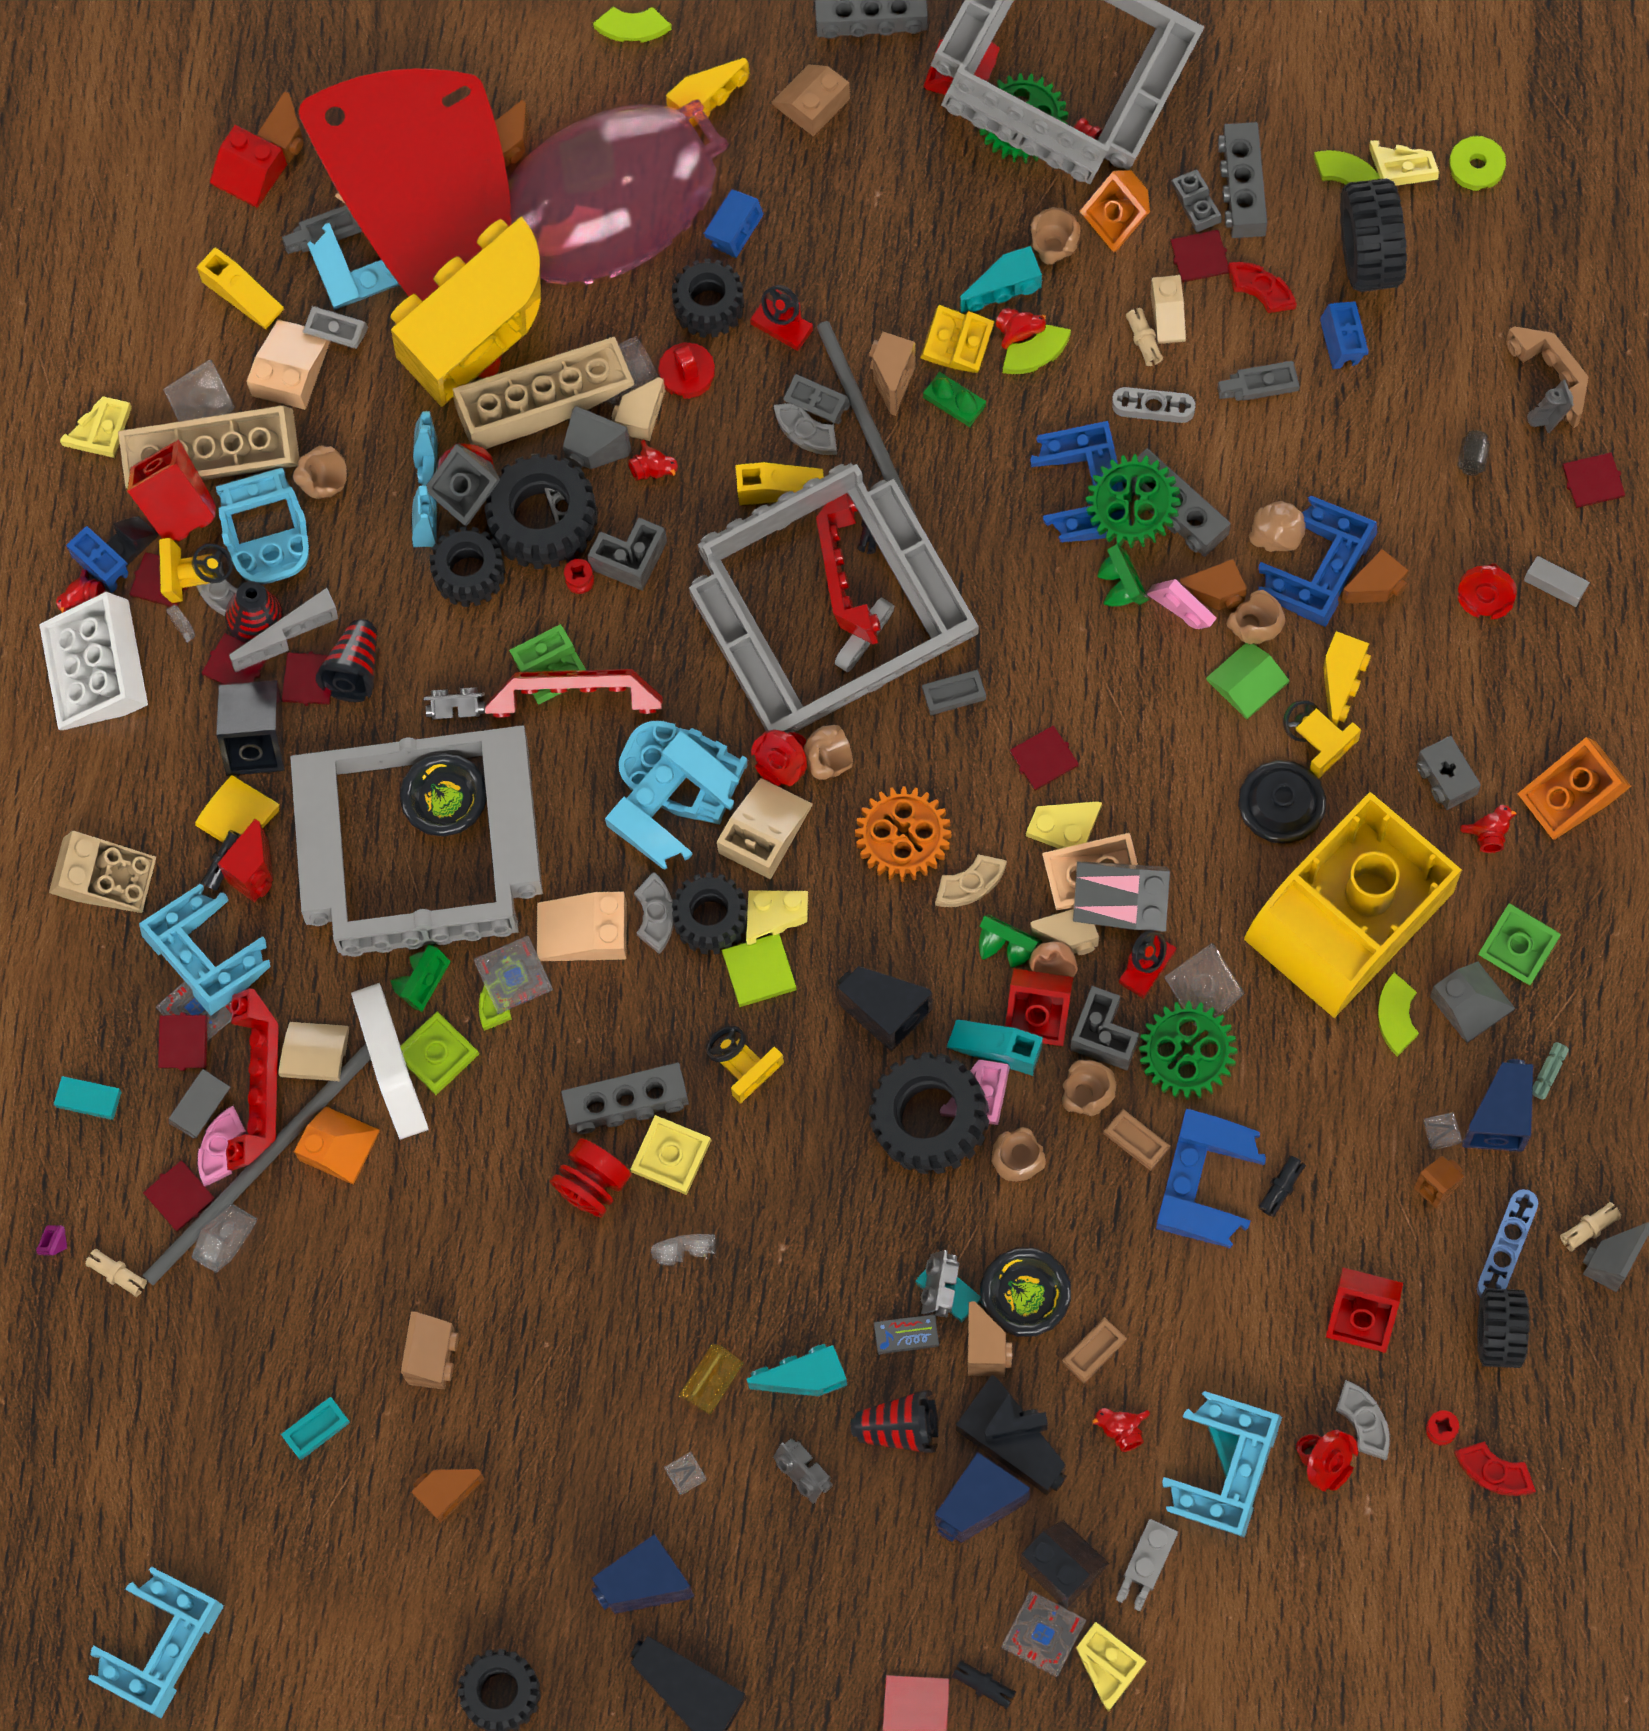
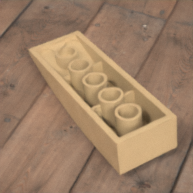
M615 337L454 388L453 395L455 408L470 444L487 449L571 418L575 406L588 410L633 386L634 381Z
M286 406L118 431L126 488H128L130 468L177 440H180L202 480L298 466L299 452L293 409Z

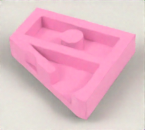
M1176 579L1153 584L1147 591L1149 597L1182 618L1192 628L1202 629L1210 627L1217 619Z
M978 1060L970 1071L985 1093V1099L989 1106V1112L987 1113L989 1124L998 1125L1010 1066L1004 1063ZM954 1097L941 1107V1116L955 1118L957 1105Z

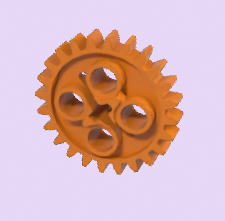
M905 786L902 787L901 794H896L893 787L890 788V796L888 797L884 793L879 792V802L870 798L869 805L871 809L862 807V815L865 818H857V825L861 828L855 830V837L861 838L856 841L857 848L863 849L860 853L861 859L870 857L868 868L870 869L878 865L877 875L880 876L886 870L888 871L889 880H892L895 873L900 876L901 882H904L906 874L909 873L912 879L916 880L917 871L927 876L928 865L937 869L938 866L935 858L939 860L945 859V853L942 850H949L950 843L945 839L951 838V831L946 829L950 827V819H942L946 815L945 808L936 810L939 806V801L936 799L929 803L928 792L922 797H918V788H915L911 794H907ZM900 810H908L911 815L903 819L899 818L896 813ZM889 816L894 824H892L889 820L884 819V817ZM879 829H886L890 834L885 838H879L875 835V832ZM898 830L903 834L898 836ZM920 830H928L932 835L925 839L917 836ZM907 831L909 838L904 835V833H906ZM912 843L921 848L922 851L918 852ZM900 849H906L911 853L906 858H899L895 855Z

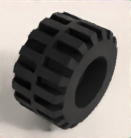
M705 259V263H699V260L693 261L692 267L688 265L683 267V274L678 273L675 277L676 283L672 285L675 316L680 321V325L684 329L688 327L689 333L693 335L699 332L700 337L706 338V334H712V338L718 337V332L721 331L723 334L729 332V326L735 328L738 324L737 318L741 319L743 316L744 308L743 286L738 273H733V268L728 264L723 267V261L716 260L715 263H711V259ZM704 291H715L724 296L721 301L711 306H702L693 301L698 294Z
M460 527L461 531L456 533L452 529L448 531L449 536L447 538L444 535L439 538L440 545L434 544L432 548L433 555H430L429 561L435 586L438 591L440 590L442 597L445 599L450 598V602L455 605L459 601L462 603V607H469V603L474 602L475 606L481 605L480 600L483 599L488 602L492 599L491 593L497 594L500 591L499 584H503L505 580L503 574L505 573V565L498 543L494 538L491 539L490 534L486 531L480 534L479 528L472 527L471 531H467V527ZM472 557L484 562L481 569L470 576H459L452 572L454 565L464 558Z
M706 873V878H701L700 874L694 876L692 883L687 879L683 883L684 889L678 888L675 893L676 899H673L672 902L674 926L677 934L680 935V940L684 944L688 943L689 948L693 951L700 948L701 954H708V950H713L714 954H719L720 948L732 947L731 943L733 941L738 944L741 940V933L745 934L747 929V905L741 888H737L736 882L732 879L727 882L725 875L719 874L718 878H714L713 873ZM706 902L720 903L728 910L727 915L721 922L711 926L696 922L692 917L693 913L701 904Z
M1485 1288L1480 1298L1478 1311L1477 1346L1482 1366L1521 1368L1526 1360L1528 1350V1298L1524 1290Z
M492 1649L487 1650L485 1655L480 1657L478 1654L473 1658L475 1661L471 1665L467 1664L464 1670L466 1672L464 1676H460L459 1683L461 1685L460 1689H458V1696L461 1699V1707L470 1720L479 1728H483L486 1731H508L511 1729L516 1731L520 1729L519 1726L524 1722L527 1724L531 1720V1714L536 1713L538 1709L537 1702L538 1700L540 1701L541 1697L539 1680L530 1664L524 1658H521L519 1654L513 1651L511 1653L507 1652L506 1649H498L497 1652H493ZM497 1674L512 1676L518 1686L514 1701L502 1709H491L486 1706L481 1697L485 1682Z

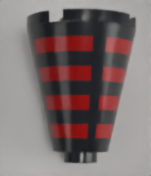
M255 581L243 583L230 599L225 610V622L229 632L234 638L245 643L283 618V609L279 600L264 586Z
M366 619L352 621L319 667L316 674V682L323 691H325L326 687L332 691L330 696L347 702H363L366 696H368V699L371 697L374 689L378 632L370 621Z
M923 1390L857 1411L855 1418L851 1419L852 1436L857 1437L860 1443L935 1453L938 1444H932V1438L939 1437L935 1399L928 1400V1397L933 1395L930 1390Z

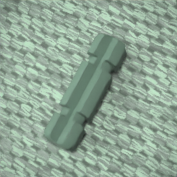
M1558 1042L1553 1044L1549 1053L1550 1056L1547 1057L1537 1077L1538 1081H1535L1533 1085V1096L1542 1100L1546 1098L1550 1086H1552L1563 1064L1561 1061H1564L1569 1051L1567 1046Z

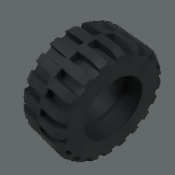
M1387 178L1350 182L1342 188L1340 196V224L1343 255L1351 287L1359 292L1396 288L1405 281L1407 269L1405 223L1403 221V210L1398 189L1395 183Z
M540 453L531 454L530 459L524 460L523 456L515 459L516 464L513 466L506 464L501 469V477L498 475L499 483L486 499L487 504L485 505V514L491 536L498 543L500 550H503L504 556L510 560L517 558L518 564L527 567L529 563L534 564L535 569H543L546 564H551V567L555 568L560 566L559 562L562 560L570 562L575 559L574 553L576 551L582 553L587 548L586 540H592L595 534L594 526L597 525L598 519L592 486L589 479L585 478L584 472L579 467L573 468L572 462L566 458L558 461L557 455L547 454L546 458L540 457ZM544 488L553 489L556 493H560L568 504L565 516L557 524L549 528L531 529L515 520V512L519 505L533 495L545 493Z
M922 1052L921 1058L918 1059L913 1054L905 1057L906 1063L901 1066L896 1061L890 1066L892 1072L888 1076L885 1074L881 1075L878 1079L881 1086L879 1089H873L871 1099L874 1103L869 1106V1116L872 1118L870 1125L877 1137V1141L895 1162H899L902 1167L910 1171L914 1168L921 1174H928L929 1170H934L936 1174L946 1172L945 1167L952 1166L953 1169L962 1165L961 1159L966 1156L970 1160L976 1154L973 1148L976 1144L982 1145L985 1139L982 1134L983 1130H988L989 1119L987 1118V1113L989 1112V1106L982 1087L971 1071L966 1069L964 1064L958 1060L952 1061L948 1055L940 1053L938 1057H934L931 1052ZM927 1089H943L948 1091L954 1097L957 1105L956 1115L951 1125L943 1133L932 1138H916L911 1136L905 1130L902 1123L903 1112L910 1099Z

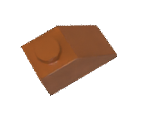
M285 91L257 136L282 148L285 159L288 162L291 161L295 154L297 155L301 151L304 140L290 93Z
M523 100L495 121L505 167L519 161L523 153L526 152L529 115L527 105Z
M1381 549L1343 589L1341 600L1344 603L1387 602L1393 595L1397 597L1405 590L1408 585L1406 579L1409 570Z
M1233 559L1179 579V583L1201 604L1216 610L1226 607L1227 609L1236 608L1246 599L1247 588Z
M1441 1156L1420 1173L1414 1189L1437 1209L1462 1184L1465 1176L1462 1174V1168L1454 1160H1447Z
M478 1469L433 1470L429 1475L427 1473L422 1474L413 1484L415 1489L411 1493L442 1523L485 1478Z

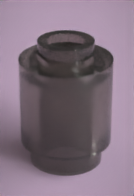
M1472 430L1468 431L1462 439L1457 466L1464 474L1476 476L1486 470L1491 446L1489 436L1486 433Z

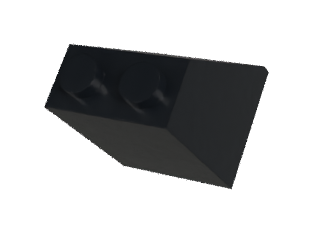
M277 680L219 685L216 735L226 776L285 771L282 700Z
M860 966L853 972L847 971L838 981L839 1005L891 1052L933 1010L932 992L928 988Z
M1062 1520L1044 1530L1021 1554L1020 1566L1067 1610L1109 1565V1562Z

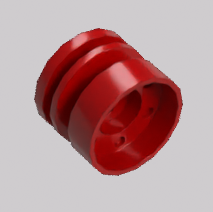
M580 1138L568 1154L569 1159L576 1165V1168L564 1164L560 1165L558 1169L564 1177L555 1174L551 1178L550 1183L570 1204L584 1212L601 1218L607 1211L601 1203L611 1205L614 1201L605 1190L606 1187L619 1192L632 1174L624 1164L596 1144Z

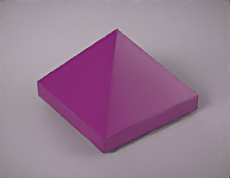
M47 1225L37 1247V1254L53 1256L67 1249L65 1228L63 1226Z

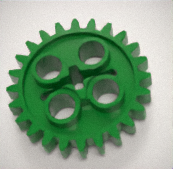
M1021 73L1018 74L1017 81H1013L1012 77L1008 75L1007 84L997 80L996 86L1015 97H1026L1028 99L1026 103L1068 125L1065 122L1068 119V112L1063 111L1066 108V101H1059L1061 98L1060 91L1052 94L1053 83L1044 87L1043 77L1036 83L1033 82V74L1029 75L1028 80H1023ZM986 129L979 130L980 135H987L984 140L985 145L994 143L992 153L1002 150V159L1011 154L1013 163L1016 162L1018 156H1022L1023 162L1027 163L1028 156L1031 155L1026 154L1022 149L1013 147L1009 142L1000 140L996 134ZM1032 155L1033 159L1038 161L1039 157Z
M1136 454L1133 455L1131 462H1127L1124 455L1121 457V464H1117L1111 459V469L1108 470L1106 467L1101 466L1103 476L1093 475V480L1097 486H1088V491L1093 495L1086 497V502L1093 506L1086 510L1088 515L1094 516L1090 520L1092 526L1099 525L1097 528L1099 535L1107 532L1106 539L1108 542H1111L1116 537L1117 544L1120 547L1125 540L1128 541L1130 548H1133L1135 541L1138 540L1141 546L1145 547L1146 538L1156 543L1155 534L1158 532L1165 537L1164 526L1173 527L1174 524L1170 517L1179 516L1178 510L1173 508L1181 505L1180 499L1174 497L1180 494L1179 487H1172L1176 483L1175 477L1167 478L1170 473L1167 467L1159 471V460L1150 465L1147 455L1143 458L1142 462L1138 461ZM1137 477L1135 493L1138 500L1134 503L1135 523L1131 526L1129 525L1131 519L1129 502L1132 501L1131 485L1132 478ZM1118 482L1127 484L1126 488L1121 492L1112 490L1113 486ZM1146 483H1154L1156 485L1151 492H1143L1141 490L1142 486ZM1116 510H1123L1125 512L1123 518L1119 520L1112 519L1111 514ZM1147 510L1154 512V516L1151 519H1140L1142 512Z
M1187 1001L1185 1009H1181L1179 1003L1175 1002V1011L1173 1012L1166 1006L1163 1007L1165 1016L1162 1018L1154 1014L1153 1016L1157 1022L1156 1025L1148 1023L1145 1025L1151 1032L1150 1035H1141V1039L1147 1045L1140 1046L1139 1051L1147 1054V1056L1141 1058L1140 1062L1143 1065L1150 1064L1144 1071L1146 1076L1155 1074L1152 1084L1155 1086L1163 1082L1161 1091L1166 1093L1172 1088L1174 1098L1178 1097L1180 1091H1184L1186 1100H1189L1191 1092L1195 1091L1200 1099L1202 1098V1089L1205 1088L1210 1094H1213L1212 1084L1216 1083L1222 1087L1221 1075L1231 1077V1073L1226 1067L1236 1066V1061L1229 1057V1055L1238 1053L1237 1048L1229 1046L1237 1041L1236 1036H1227L1232 1030V1026H1221L1225 1020L1224 1015L1222 1014L1214 1018L1215 1008L1211 1007L1207 1012H1204L1202 1002L1199 1003L1196 1009H1193L1190 1001ZM1191 1022L1197 1025V1030L1193 1035L1185 1036L1181 1033V1027L1185 1023ZM1203 1032H1209L1208 1036L1195 1044ZM1165 1043H1171L1175 1046L1174 1053L1168 1057L1159 1054V1048ZM1207 1044H1214L1218 1047V1051L1215 1056L1208 1058L1201 1053L1203 1047ZM1184 1045L1188 1047L1194 1045L1193 1050L1195 1053L1192 1056L1188 1053L1182 1056L1184 1053L1182 1047ZM1181 1057L1173 1069H1168L1171 1063ZM1184 1065H1193L1196 1068L1194 1076L1191 1078L1180 1076V1069Z

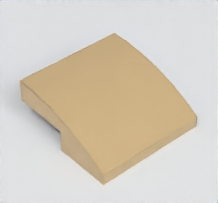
M289 1022L280 1059L279 1076L340 1081L343 1056H346L349 1026Z

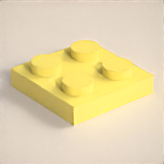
M655 1115L630 1170L634 1174L687 1195L710 1145L711 1138Z

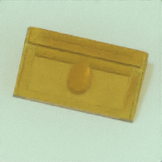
M712 1344L680 1392V1396L706 1413L711 1414L744 1363L722 1346Z

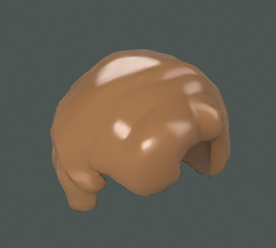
M1052 207L1034 216V219L1030 222L1032 247L1035 251L1039 252V257L1045 264H1054L1056 261L1071 256L1075 252L1080 237V224L1076 221L1073 214L1064 208Z
M317 446L299 458L298 467L293 473L294 482L312 498L332 497L342 491L346 484L347 467L345 459L332 446Z
M1284 501L1272 502L1265 507H1260L1254 515L1251 532L1248 535L1250 542L1256 547H1264L1269 552L1294 551L1300 546L1305 535L1306 524L1304 515L1293 504Z
M1257 590L1251 593L1247 602L1239 604L1237 610L1230 614L1226 625L1242 642L1249 645L1253 643L1260 644L1274 639L1282 631L1285 624V615L1276 598L1265 590Z
M822 726L815 730L806 740L804 753L807 765L814 778L825 780L829 777H837L852 768L853 758L850 744L840 726Z
M1078 1060L1074 1062L1069 1069L1067 1079L1063 1082L1065 1092L1062 1096V1105L1067 1112L1083 1113L1088 1116L1100 1114L1101 1110L1106 1108L1115 1098L1117 1083L1113 1071L1094 1060Z
M1020 1127L1013 1132L1005 1131L997 1136L993 1145L992 1164L998 1174L1007 1181L1018 1182L1028 1180L1045 1168L1046 1159L1043 1147L1037 1143L1036 1137L1028 1128Z

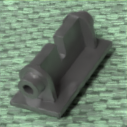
M1562 380L1555 389L1548 390L1544 399L1538 404L1539 407L1529 412L1527 418L1531 426H1545L1547 433H1550L1574 406L1573 395L1568 389L1566 380Z
M477 687L461 688L460 694L453 695L448 694V689L431 690V696L424 697V700L431 701V705H426V717H432L433 720L453 718V707L457 706L459 717H480V714L485 713V702H479V697L485 696V692L478 693Z
M947 1250L931 1254L927 1261L926 1273L928 1275L926 1287L921 1294V1303L923 1304L921 1314L936 1311L937 1316L948 1317V1312L952 1311L955 1290L945 1288V1283L956 1284L959 1262H957V1256L947 1254Z
M790 1439L785 1444L782 1443L779 1446L773 1459L776 1461L778 1468L794 1481L798 1491L814 1504L822 1492L826 1493L833 1486L830 1482L831 1477L818 1463L808 1468L806 1464L813 1457L799 1441L795 1442L793 1439Z

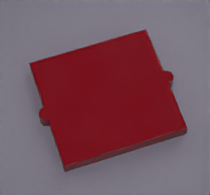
M1219 230L1170 240L1174 254L1173 264L1177 265L1181 283L1229 273L1226 258L1227 248L1223 247Z
M1612 452L1563 463L1562 465L1567 480L1566 488L1570 490L1576 508L1622 498L1626 495L1620 479L1621 471L1617 470Z
M145 552L139 569L134 572L136 577L129 595L178 609L180 602L171 603L161 593L160 556ZM188 587L182 588V596H183L184 590H187Z
M224 633L215 650L210 652L211 657L201 674L222 685L255 682L256 678L261 677L260 671L267 660L235 672L229 655L246 643Z
M312 651L308 654L287 653L282 702L303 703L304 706L309 704L330 705L332 691L327 687L323 691L316 682L317 671L328 655L314 654Z
M1054 725L1009 751L1020 767L1019 773L1025 775L1034 791L1079 766V763L1069 750V743L1064 742Z
M181 1012L180 1015H159L158 1068H178L180 1071H185L186 1068H206L208 1015H187L185 1012Z
M182 1160L166 1174H160V1179L143 1192L176 1232L193 1218L197 1219L199 1213L215 1200L212 1194Z

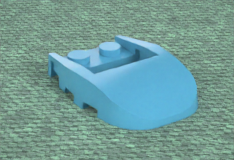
M283 467L216 487L221 502L219 517L222 525L224 545L227 547L237 571L248 582L255 581L260 584L272 583L291 577L306 566L309 560L306 520L293 488L289 486ZM283 499L287 500L294 524L293 529L239 544L232 514Z
M649 721L637 727L630 735L619 759L620 775L626 785L633 791L662 758V751L681 730L716 758L739 780L748 766L746 757L742 756L741 759L728 753L727 746L703 736L702 732L693 728L690 730L678 728L675 724L664 721ZM732 782L728 795L729 799H731L737 787V785L733 784ZM700 789L692 807L684 806L670 799H667L661 806V808L677 816L715 824L721 823V818L726 810L725 806L702 789Z

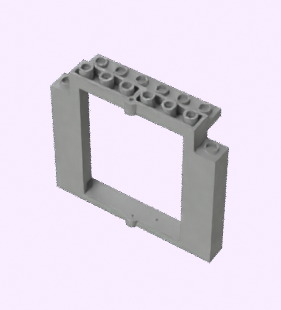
M965 0L931 63V66L936 68L942 75L954 78L941 106L945 107L953 115L968 119L974 126L996 134L1000 140L1009 142L1010 145L1017 149H1022L1026 154L1035 155L1045 160L1049 166L1056 169L1060 168L1071 174L1075 180L1091 184L1104 158L1117 168L1130 170L1204 29V26L1156 0H1104L1155 27L1156 30L1099 139L1095 140L974 75L1014 0Z
M850 463L844 466V464H840L831 469L829 475L824 478L809 480L803 485V489L795 493L789 491L778 498V502L771 506L762 505L752 512V516L744 520L738 518L727 525V529L720 533L711 532L701 539V543L698 544L699 553L712 575L709 577L703 575L692 582V586L689 587L690 596L766 731L776 729L786 733L796 732L978 635V624L894 479L888 482L886 480L879 481L868 492L863 484L862 472L858 465ZM848 493L931 639L803 707L721 559L776 530L787 527L791 522Z
M524 725L416 740L414 738H403L399 742L290 756L301 912L306 925L322 926L332 922L333 940L338 953H341L342 956L356 957L367 952L377 951L386 953L397 948L417 949L428 944L447 945L452 941H477L482 937H507L512 933H519L513 898L529 899L535 895L543 894L528 741ZM440 753L460 755L464 758L483 756L497 902L433 911L420 909L410 914L348 922L337 775L415 765L427 756Z

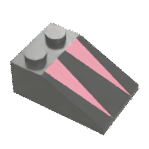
M1077 862L1073 922L1135 930L1166 931L1170 879L1168 867Z

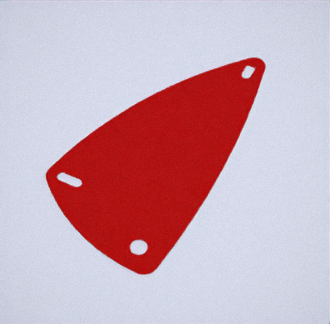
M399 69L377 72L325 88L307 97L300 104V119L336 189L376 253L408 296L416 294L424 301L439 288V285L434 281V277L446 263L459 256L467 264L483 250L477 244L480 235L497 220L502 219L508 226L512 225L509 185L500 138L484 86L475 75L440 69ZM463 86H467L470 89V94L450 107L443 105L442 100L445 96ZM332 107L341 108L345 114L344 121L338 126L328 124L325 119L327 110ZM483 160L490 161L485 209L484 215H478L484 170L482 163ZM502 355L479 374L478 377L488 378L496 375L500 367Z

